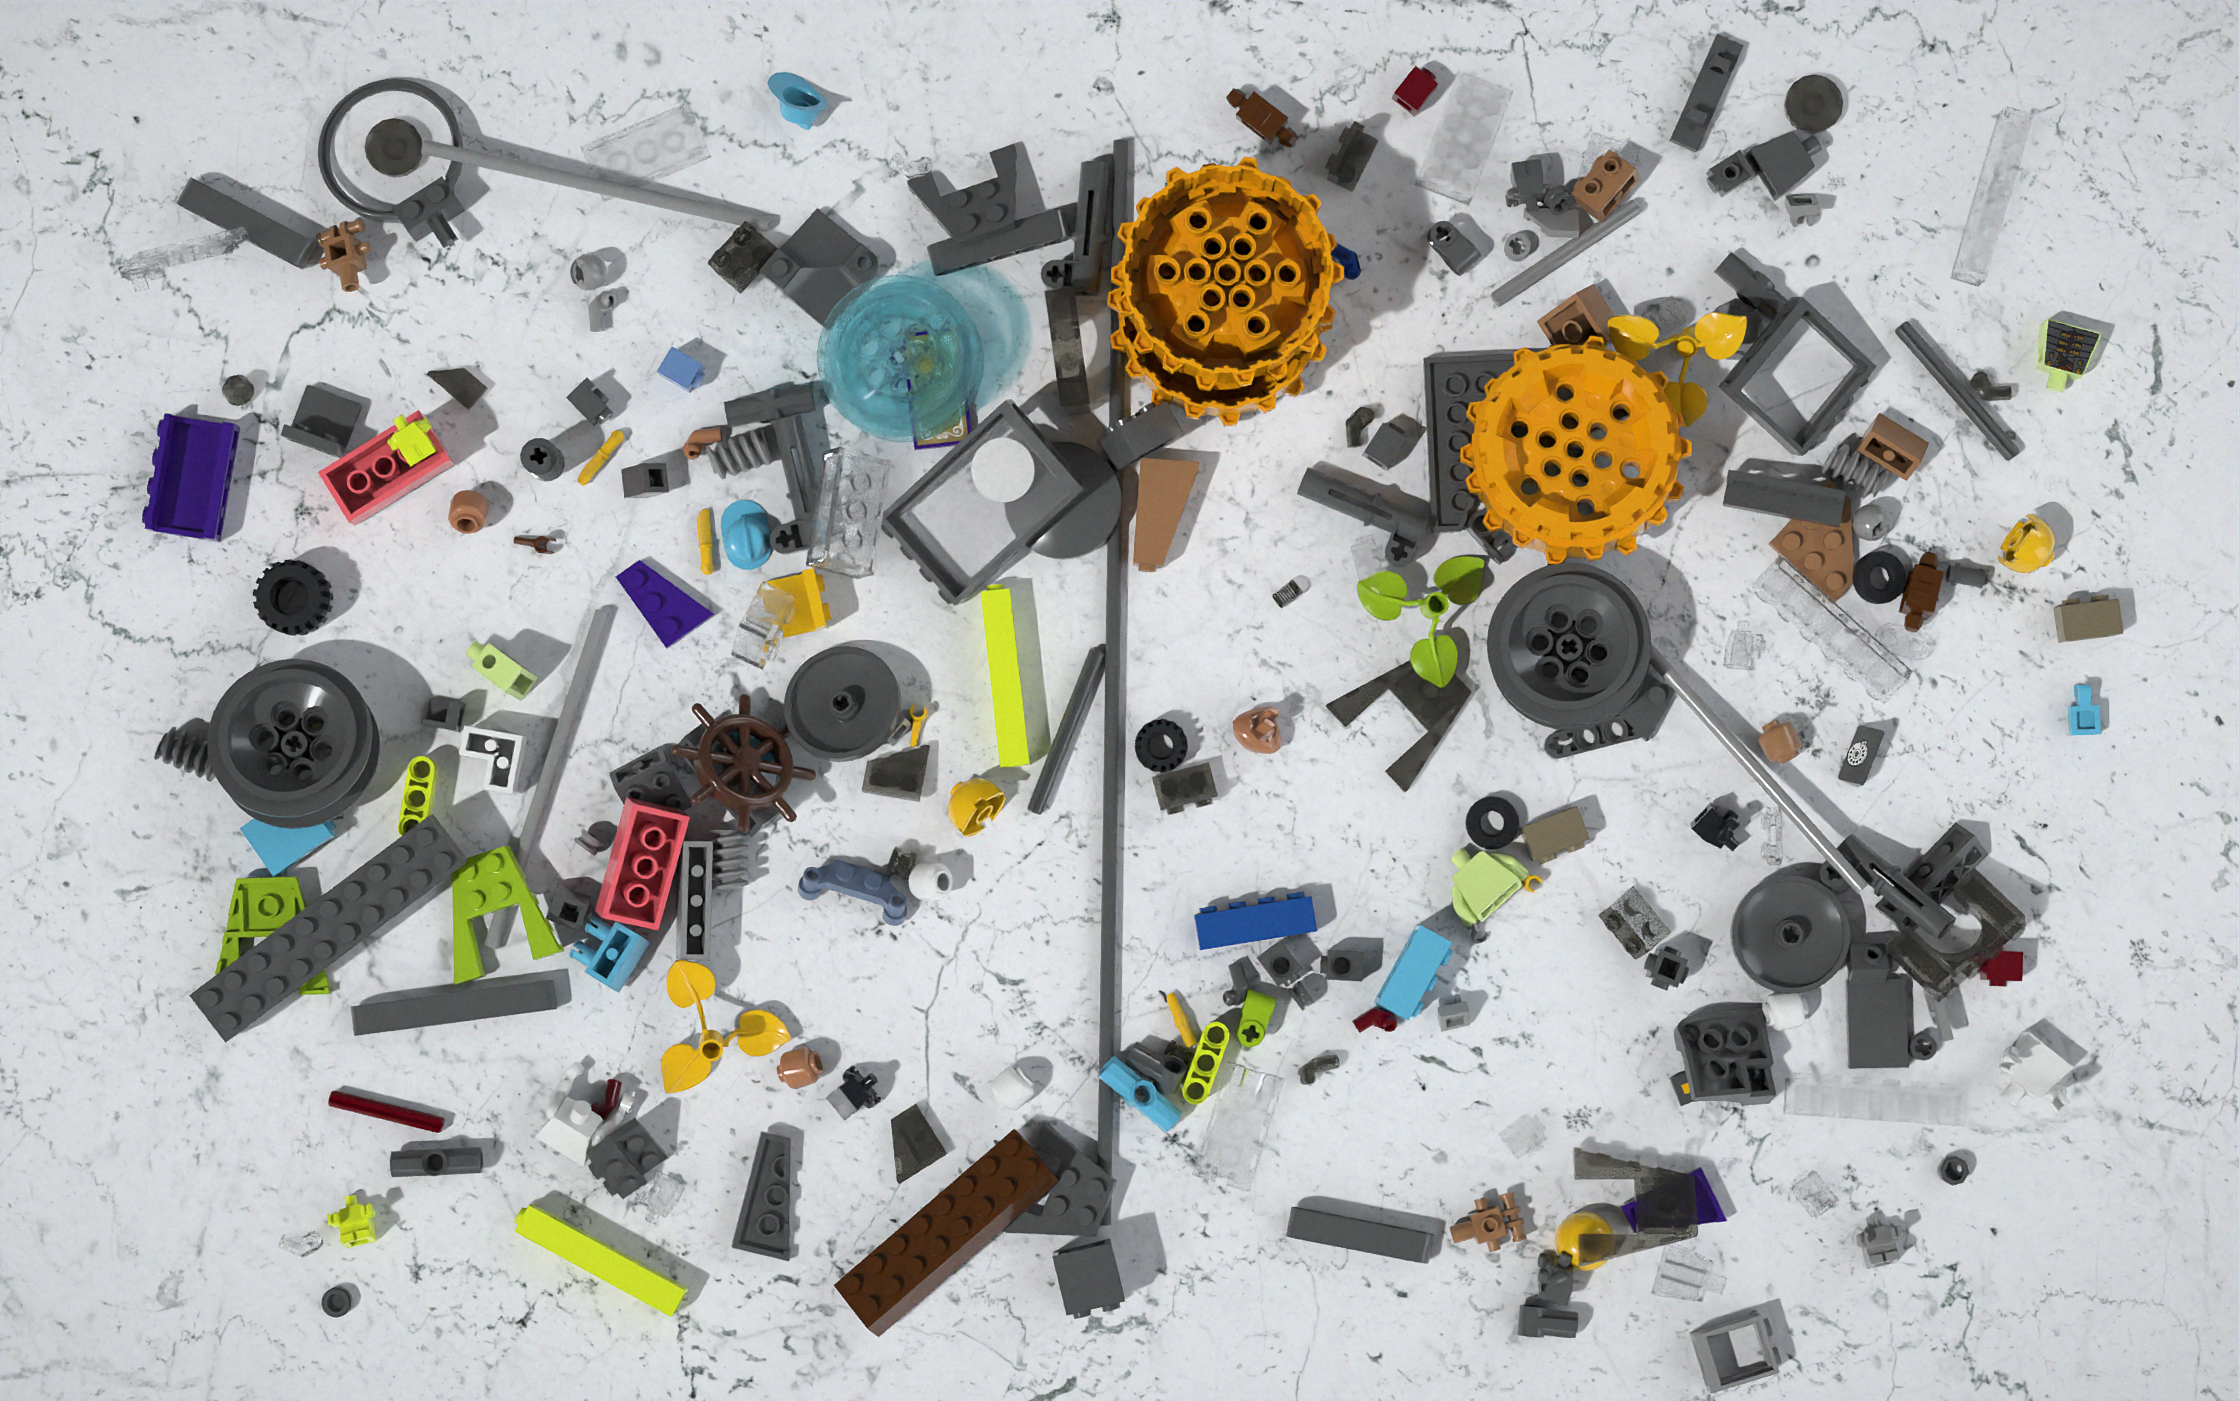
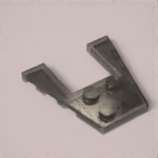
M1410 660L1325 706L1345 728L1381 694L1389 689L1422 725L1427 733L1384 771L1404 793L1409 789L1471 694L1470 689L1455 673L1445 687L1440 688L1420 677L1412 668Z
M1581 1148L1573 1149L1574 1180L1634 1179L1637 1234H1579L1577 1237L1579 1266L1697 1237L1695 1176L1660 1167L1652 1168L1631 1160L1627 1162L1598 1152L1594 1154L1582 1151Z

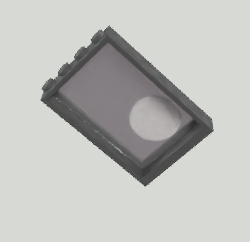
M1009 399L998 406L886 509L878 519L882 522L880 526L886 535L890 538L895 537L902 545L900 547L901 552L909 560L914 559L921 567L919 569L921 575L928 582L933 581L940 589L938 593L946 603H952L954 606H957L971 596L1089 487L1012 399Z

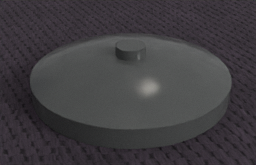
M1054 442L1051 443L1089 488L1026 546L1048 558L1074 559L1095 551L1111 536L1121 515L1122 491L1115 471L1099 453L1078 443ZM1033 451L1030 454L1034 461L1035 475L1031 487L1022 497L1011 502H1005L1006 516L1016 536L1021 534L1067 492L1066 488Z
M851 646L830 648L809 658L793 675L784 699L785 720L794 739L811 755L831 762L853 761L867 756L878 749L893 732L901 710L899 684L890 668L874 653Z
M1777 876L1754 886L1739 902L1731 922V946L1742 970L1760 986L1780 993H1803L1825 984L1841 968L1850 945V925L1843 905L1826 886L1804 876Z

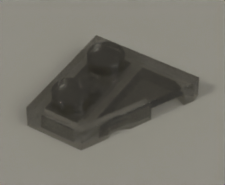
M925 744L914 750L901 751L892 754L890 757H880L867 761L862 792L920 802L930 745Z
M917 1103L891 1119L898 1184H901L948 1154Z

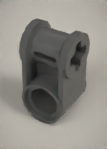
M1448 221L1437 222L1428 232L1427 240L1429 245L1458 276L1463 275L1481 257L1479 250ZM1445 230L1448 233L1445 237L1446 240L1438 241L1436 239L1438 232Z
M1477 511L1467 520V531L1483 548L1485 553L1495 563L1501 565L1503 558L1514 547H1519L1512 544V537L1504 530L1489 532L1487 529L1486 532L1478 531L1474 526V521L1476 517L1484 518L1487 511ZM1505 541L1506 543L1498 550L1497 548Z

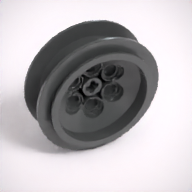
M1560 563L1549 565L1522 577L1499 601L1488 629V660L1498 689L1507 702L1521 715L1537 724L1553 729H1587L1616 717L1632 703L1640 692L1648 675L1651 662L1650 626L1646 613L1637 597L1614 575L1585 564ZM1561 614L1567 617L1568 623L1563 628H1555L1551 624L1553 617ZM1588 619L1593 620L1597 624V629L1593 633H1585L1580 628L1582 622ZM1538 637H1544L1549 641L1548 647L1543 651L1535 650L1532 646L1533 641ZM1566 643L1570 646L1574 643L1576 644L1575 650L1577 652L1575 654L1569 652L1565 655L1563 645ZM1596 647H1602L1608 654L1604 660L1596 661L1591 657V651ZM1554 664L1559 668L1558 675L1554 678L1545 677L1542 674V670L1546 665ZM1578 669L1585 670L1588 673V679L1584 683H1575L1571 678L1572 673Z
M286 659L267 663L251 670L239 678L225 692L218 702L209 724L207 748L214 775L241 810L267 825L287 829H301L321 825L335 819L350 809L362 797L369 787L378 766L380 736L377 723L369 706L357 688L344 675L319 662L303 659ZM290 716L295 717L293 724L283 726L286 718ZM316 722H324L322 729L311 731L312 726ZM275 738L274 743L270 747H262L266 739ZM298 744L302 745L301 749L298 748ZM293 747L297 748L296 752L292 751ZM324 749H332V753L328 757H319ZM278 764L283 765L282 770L278 774H270L272 767ZM302 771H312L309 778L305 780L299 779Z

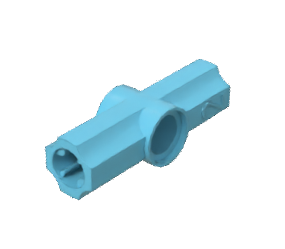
M1111 1057L1101 1068L1097 1077L1122 1096L1128 1106L1136 1108L1161 1130L1168 1132L1179 1120L1182 1111L1156 1091L1155 1086L1151 1082L1143 1080L1117 1057ZM1138 1086L1145 1093L1142 1102L1138 1101L1135 1097V1090Z

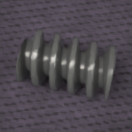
M534 438L522 447L520 453L521 463L538 480L553 481L563 472L565 466L564 456L549 440ZM543 455H546L547 457L543 458V462H544V463H543V464L538 463V462H541V461H542V456H543Z
M174 726L168 733L164 734L157 747L155 760L162 757V761L165 764H170L173 761V766L177 769L184 765L185 772L191 773L195 770V775L199 778L206 774V779L209 782L215 778L209 761L207 740L201 746H198V736L195 735L188 742L186 731L179 737H176V727Z

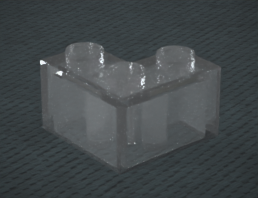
M763 581L738 626L731 655L762 670L768 660L773 662L780 649L779 643L784 634V631L781 629L784 623L790 625L797 609L793 608L795 596Z

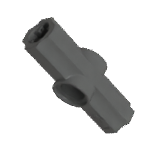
M1732 252L1714 271V273L1737 291L1736 295L1743 303L1752 306L1755 310H1759L1770 321L1776 317L1788 302L1784 296L1775 290V285L1767 276L1759 271H1753Z
M810 385L782 391L780 389H770L757 392L752 397L724 402L729 428L756 422L761 424L772 423L786 416L816 410Z
M482 1147L391 1151V1176L411 1177L482 1173ZM434 1154H438L443 1158L444 1164L440 1170H435L430 1165V1158Z

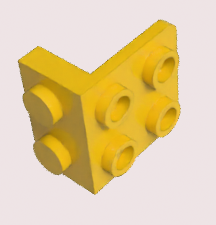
M814 568L802 570L803 574L766 581L760 584L759 589L769 635L772 639L778 640L828 628L827 621L832 620L828 602L823 603L821 592L826 591L822 574L817 575Z

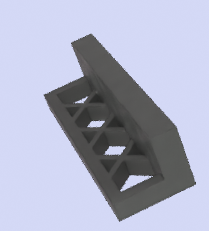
M1728 470L1723 506L1839 528L1846 491Z
M1955 822L1904 876L1927 895L1934 891L1932 899L1941 904L1987 857L1988 853L1974 834ZM1974 847L1976 853L1969 860L1965 861L1966 855ZM1951 870H1954L1953 876L1945 882L1946 875ZM1893 886V887H1894L1895 889H1897L1901 894H1903L1906 898H1908L1911 902H1913L1917 907H1919V908L1921 909V907H1920L1918 904H1916L1913 900H1911L1907 895H1905L1902 891H1900L1896 886ZM1883 897L1875 905L1879 913L1892 921L1906 938L1919 927L1913 920L1904 925L1902 921L1907 916L1886 898Z

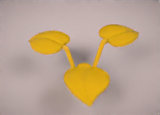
M1712 312L1701 316L1695 327H1685L1680 335L1673 334L1672 337L1654 343L1659 336V329L1651 320L1637 315H1617L1608 320V328L1615 350L1635 360L1647 357L1650 347L1658 349L1675 342V349L1684 357V362L1679 376V383L1668 381L1664 393L1668 400L1672 402L1674 410L1681 412L1684 420L1682 427H1690L1702 417L1708 405L1707 394L1700 385L1694 382L1684 383L1691 356L1695 355L1699 348L1705 346L1707 355L1713 359L1721 360L1731 357L1739 349L1747 327L1746 316Z
M682 959L676 960L671 965L667 974L666 987L668 996L680 1008H687L696 1003L702 1034L699 1039V1047L696 1050L689 1044L679 1043L672 1045L664 1052L661 1059V1072L665 1092L676 1093L684 1091L705 1080L711 1070V1061H716L722 1056L723 1047H728L729 1042L736 1035L739 1034L738 1045L740 1049L747 1055L758 1057L770 1054L781 1045L789 1042L791 1038L788 1029L771 1012L753 1009L740 1016V1028L734 1029L725 1039H723L718 1031L708 1030L700 1000L708 999L714 993L715 977L708 967L700 963Z

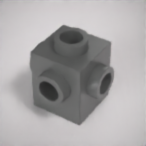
M1665 946L1664 950L1656 949L1654 954L1649 953L1644 969L1647 970L1645 977L1652 979L1651 985L1667 991L1669 986L1678 988L1679 983H1684L1689 967H1686L1688 960L1680 957L1681 951ZM1663 962L1669 965V971L1666 974H1662L1659 970Z

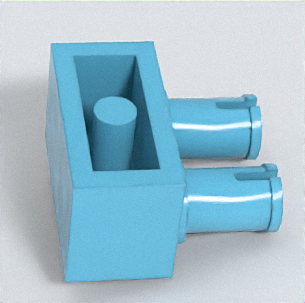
M594 915L589 921L597 925L598 928L596 929L587 923L585 931L603 941L598 951H595L582 941H577L573 946L583 953L580 954L571 948L569 956L587 966L585 973L619 993L650 942L618 922L611 926Z

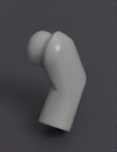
M603 291L589 304L591 332L605 331L604 316L617 303V296L614 292Z

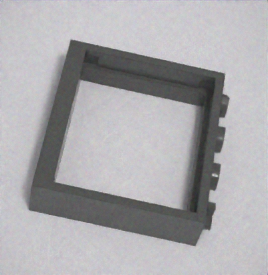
M1791 297L1718 387L1792 455L1803 456L1810 448H1815L1817 438L1822 432L1828 431L1833 426L1835 416L1840 410H1844L1852 403L1854 393L1859 387H1863L1869 382L1867 379L1877 366L1803 297ZM1802 318L1853 367L1797 436L1792 439L1741 390L1799 319Z

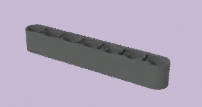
M554 980L351 1006L354 1036L554 1010L557 1009Z

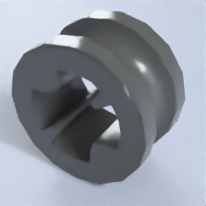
M1563 185L1552 188L1544 197V203L1555 215L1566 212L1574 202L1573 196L1568 193V190Z
M1300 981L1296 983L1294 989H1287L1302 1011L1306 1009V1004L1314 1003V1000Z
M1916 1034L1908 1042V1052L1914 1059L1929 1060L1936 1053L1937 1045L1934 1038L1930 1035ZM1920 1039L1922 1042L1929 1043V1049H1925L1927 1051L1925 1055L1915 1050V1045H1919L1917 1041Z

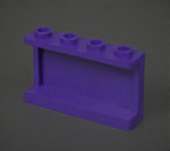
M164 413V418L159 420L157 427V436L160 437L159 447L154 449L152 456V465L155 466L154 476L149 478L147 485V494L150 495L149 505L144 507L142 513V523L145 524V529L151 532L221 542L240 433L239 426L234 423H217Z

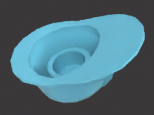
M782 72L771 75L768 80L769 89L780 100L782 117L791 123L799 125L804 130H809L813 122L818 118L820 111L828 106L827 99L800 76Z
M739 500L731 503L721 517V531L727 558L734 566L743 570H753L761 567L768 560L771 553L770 533L765 512L758 504L750 500Z

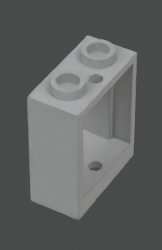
M1754 1313L1690 1333L1707 1391L1712 1394L1780 1373L1778 1365L1782 1364L1777 1347L1772 1348L1769 1336L1773 1335L1768 1318L1763 1319L1761 1314ZM1753 1324L1765 1365L1719 1379L1707 1338Z

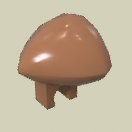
M1269 706L1255 708L1240 714L1233 721V733L1242 747L1251 752L1261 754H1273L1278 751L1281 746V735L1275 718L1279 716L1280 711Z

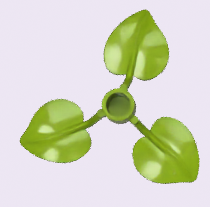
M1469 556L1446 560L1437 567L1433 577L1435 585L1443 591L1441 593H1431L1423 600H1403L1407 595V585L1403 578L1394 572H1377L1357 583V593L1361 604L1369 614L1379 620L1391 621L1397 619L1401 614L1402 605L1420 606L1421 613L1426 618L1432 619L1428 633L1429 639H1421L1413 645L1410 652V663L1420 677L1437 687H1445L1455 673L1458 662V651L1454 641L1447 635L1434 638L1437 623L1440 621L1439 616L1448 610L1449 601L1456 605H1467L1478 597L1482 587L1484 560Z

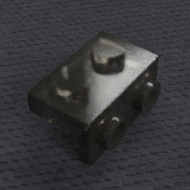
M1356 121L1353 122L1351 128L1345 126L1338 140V143L1342 144L1338 154L1332 152L1325 166L1329 170L1327 180L1351 192L1354 191L1378 143L1376 138L1364 133L1365 126Z
M744 221L722 247L715 251L707 264L719 277L741 294L758 276L759 270L778 248L760 234L748 221Z
M1209 762L1152 777L1160 812L1167 810L1168 815L1185 811L1184 805L1192 803L1196 804V808L1214 804L1212 798L1218 797Z
M1634 886L1624 892L1613 904L1598 915L1606 928L1615 935L1626 952L1635 960L1651 951L1671 932Z

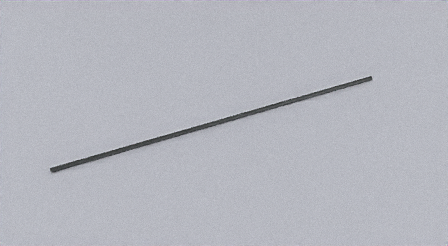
M1127 140L1113 141L1111 268L1118 265L1119 261H1123V255L1125 256L1126 245L1117 237V233L1121 223L1127 222ZM1111 282V291L1120 287ZM1112 308L1110 336L1119 329L1117 311ZM1111 343L1109 428L1124 418L1125 353L1112 350ZM1108 457V463L1118 477L1123 495V469L1116 471ZM1122 510L1115 530L1107 539L1099 1072L1104 1064L1114 1056ZM1099 1078L1097 1164L1112 1176L1113 1089ZM1112 1196L1101 1226L1111 1225Z

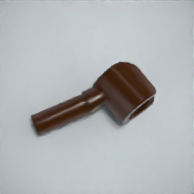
M539 536L536 539L514 537V544L531 546L538 553L550 555L555 553L548 551L546 547L548 541L556 542V539L553 537Z

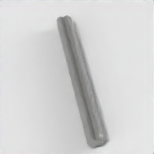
M1630 200L1612 212L1603 223L1597 222L1580 233L1578 238L1571 239L1493 291L1491 294L1492 300L1498 307L1502 306L1637 216L1641 211L1640 207L1634 200Z

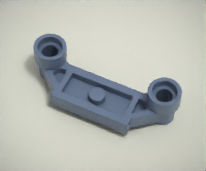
M834 859L832 864L819 868L809 867L805 869L803 877L799 880L798 894L805 900L817 899L821 894V890L825 888L882 905L884 908L883 920L892 926L901 925L907 915L906 897L899 893L890 882L891 876Z

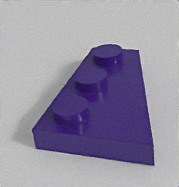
M640 560L616 576L619 583L667 649L715 616L707 608Z
M1701 1167L1620 1205L1633 1233L1727 1221Z

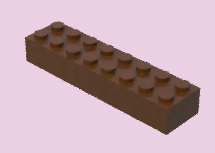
M1013 1129L835 1283L834 1287L865 1327L880 1337L1052 1188L1059 1179L1017 1130Z

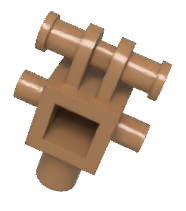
M360 217L350 223L347 221L341 222L339 224L340 228L333 225L329 227L327 232L316 234L317 241L321 247H324L325 257L319 259L320 267L323 270L329 269L338 275L342 290L345 292L359 289L357 272L367 269L365 254L371 252L370 244L367 241L361 242L353 235L366 230L365 224Z
M1508 1192L1499 1195V1198L1502 1199L1504 1210H1500L1496 1205L1488 1207L1485 1197L1474 1200L1477 1211L1468 1213L1470 1221L1449 1227L1454 1244L1475 1238L1478 1244L1487 1242L1489 1252L1501 1249L1498 1238L1507 1236L1506 1229L1509 1228L1511 1229L1513 1242L1527 1239L1522 1228L1524 1220L1519 1218L1517 1214L1521 1210L1519 1206L1515 1205L1514 1193ZM1507 1216L1509 1221L1503 1223L1502 1217Z

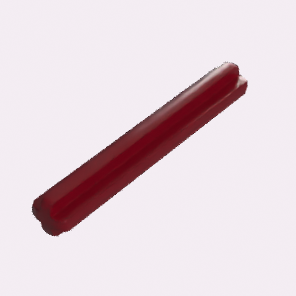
M332 1091L328 1100L330 1107L435 1133L442 1132L445 1119L440 1116L339 1091Z

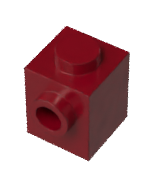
M1981 950V956H1978L1976 961V971L1980 974V980H1989V986L2007 987V981H2022L2023 952Z

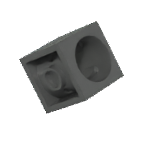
M1111 1239L1053 1252L1052 1258L1067 1316L1073 1314L1074 1319L1091 1315L1092 1309L1102 1307L1103 1312L1120 1308V1302H1124L1125 1297Z

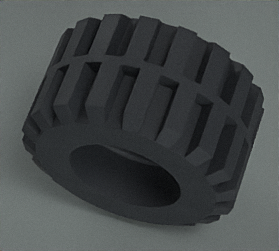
M289 559L284 560L285 562L273 563V568H266L263 571L265 575L262 579L258 577L256 581L259 584L257 590L253 589V596L256 597V601L253 602L254 608L259 611L257 615L266 622L265 624L268 627L287 635H306L310 630H317L319 628L318 624L321 622L325 623L328 619L325 616L327 612H331L333 607L330 605V600H333V593H330L329 590L332 587L329 581L325 579L326 576L315 567L299 560L293 561ZM300 581L305 584L308 590L307 604L297 614H285L279 607V593L287 583Z

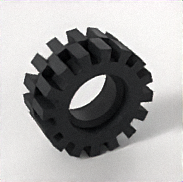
M1155 719L1146 723L1138 732L1134 746L1136 757L1141 764L1153 772L1161 773L1172 771L1183 762L1188 749L1187 737L1183 729L1175 722L1168 721L1167 719ZM1163 734L1171 739L1173 748L1168 756L1157 757L1152 754L1149 744L1154 736Z

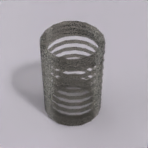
M1290 580L1281 590L1279 589L1280 593L1277 591L1278 595L1274 593L1272 598L1283 609L1297 595H1300L1302 591L1294 580Z
M1172 1039L1163 1054L1177 1056L1187 1066L1194 1053L1190 1051L1187 1053L1188 1049L1185 1051L1186 1048L1183 1049V1046L1181 1047L1180 1045L1178 1047L1179 1043L1176 1045L1177 1042Z

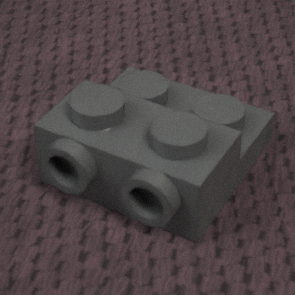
M633 1118L586 1151L591 1161L588 1167L597 1180L603 1177L605 1179L603 1184L611 1196L618 1193L622 1199L647 1183L644 1174L668 1158L665 1151L636 1118Z

